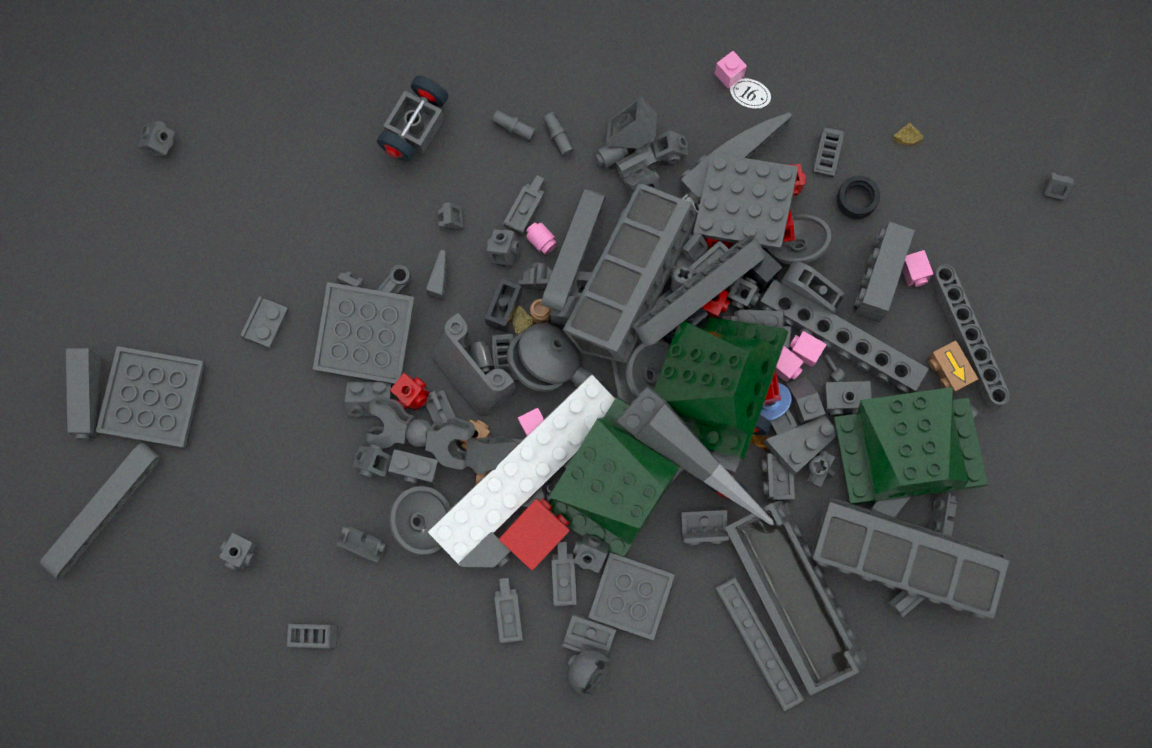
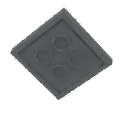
M610 553L588 618L654 641L675 574Z

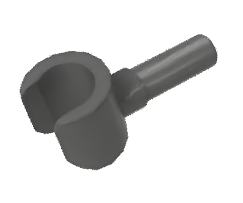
M829 354L825 355L824 357L833 371L829 376L832 382H842L845 376L844 371L835 365Z

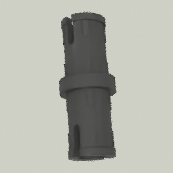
M500 110L495 112L492 119L493 123L508 129L509 133L513 134L514 132L528 141L532 139L536 131L535 128L519 121L518 117L513 118Z
M555 112L545 115L543 121H545L551 133L550 137L552 140H555L562 156L573 152L574 147L566 135L567 131L565 128H562Z

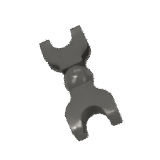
M376 397L370 400V413L379 417L383 421L384 427H371L366 432L365 439L367 443L381 448H388L394 443L405 444L408 440L415 447L426 446L425 450L432 452L443 466L459 470L468 467L465 465L466 451L457 446L455 439L467 440L471 438L475 431L473 423L460 418H452L445 423L435 422L431 425L424 419L414 420V416L406 413L403 406L396 400L384 397Z

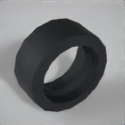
M862 175L846 179L837 194V205L840 211L853 219H863L870 216L880 200V192L876 183ZM853 186L866 189L871 196L870 204L863 209L852 207L846 200L847 190Z

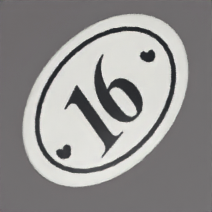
M740 79L730 87L732 97L741 105L749 108L765 107L771 100L769 90L760 82L752 79Z

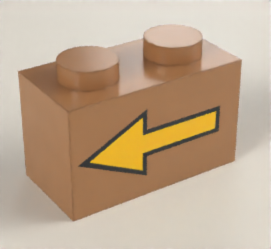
M957 341L932 352L928 356L929 366L933 372L938 374L941 387H953V394L978 380Z

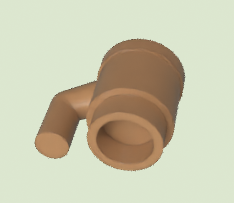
M542 299L534 301L530 308L531 319L536 324L548 323L551 320V308L542 306Z

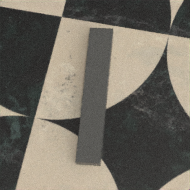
M736 577L715 588L782 710L785 712L804 701Z

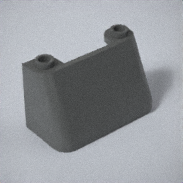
M457 313L446 322L432 347L431 355L435 363L477 414L487 415L516 393L515 383L508 373L502 369H494L485 375L465 351L467 348L464 340L469 333L466 322Z

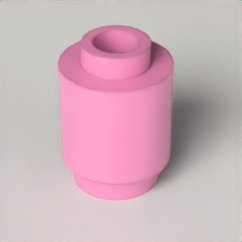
M533 223L527 229L528 234L526 238L540 253L543 252L544 255H547L558 245L555 241L556 237L543 223Z

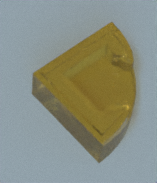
M908 123L893 137L894 140L905 145L917 144L925 138L911 123Z
M521 306L516 309L513 317V328L516 335L525 332L527 328L535 323Z

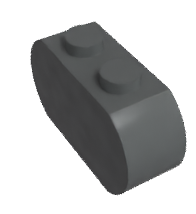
M798 261L792 262L781 280L788 288L835 314L845 297V293L812 267Z

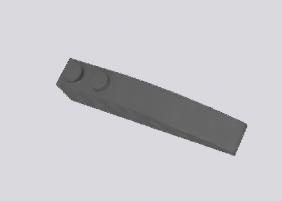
M788 112L753 126L728 140L712 153L750 159L790 123L792 114ZM711 154L702 156L697 161V166L694 169L686 170L680 177V188L697 205L701 201Z

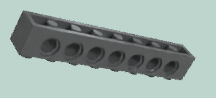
M776 280L772 281L758 305L761 310L785 311L784 326L794 327L799 330L800 334L803 331L827 344L824 349H832L838 353L841 359L845 361L851 360L858 364L857 367L867 373L870 371L876 375L879 381L894 385L896 390L902 394L916 392L928 371L927 367ZM779 302H785V303H787L788 306H789V309H788V310H783V309H781V308L779 307L778 303H779ZM798 313L806 314L808 320H800L798 318ZM817 324L825 325L827 332L819 331ZM836 336H844L846 338V343H839L836 339ZM856 346L863 347L866 352L865 355L858 354ZM875 358H882L885 366H879L875 362ZM895 368L901 369L904 372V377H898L895 374Z

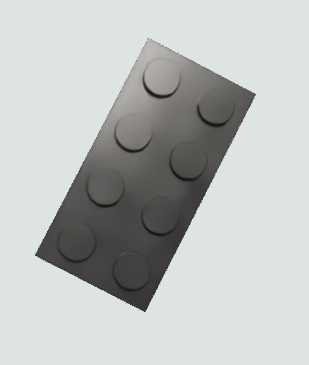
M889 222L885 228L882 227L873 243V247H875L873 253L870 254L866 266H868V269L860 283L862 288L853 306L857 307L855 314L880 322L887 314L915 230Z

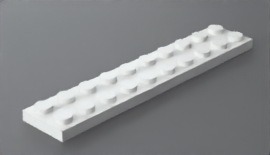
M590 375L498 464L496 470H491L428 533L459 563L490 532L497 530L578 451L597 418L605 416L615 398L593 375Z

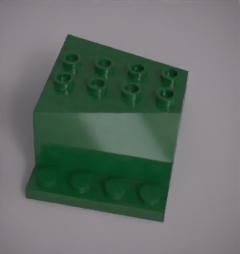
M709 317L705 329L683 321L677 326L654 391L666 400L710 452L744 459L788 331L785 328Z
M953 387L860 400L857 414L834 417L850 504L857 505L985 487L988 485L969 398L953 400Z
M616 397L605 416L597 418L549 498L553 499L550 503L553 506L551 511L557 516L559 514L563 515L570 522L567 526L581 536L587 534L599 537L603 542L610 544L609 554L613 553L625 557L679 471L680 466L636 439L631 432L617 422L621 414L629 407V404Z

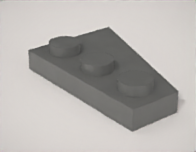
M826 416L765 439L763 443L795 475L831 442L837 434L835 425Z

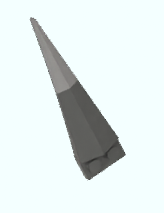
M647 385L621 414L617 422L631 432L636 439L765 522L773 525V520L719 463L666 400Z

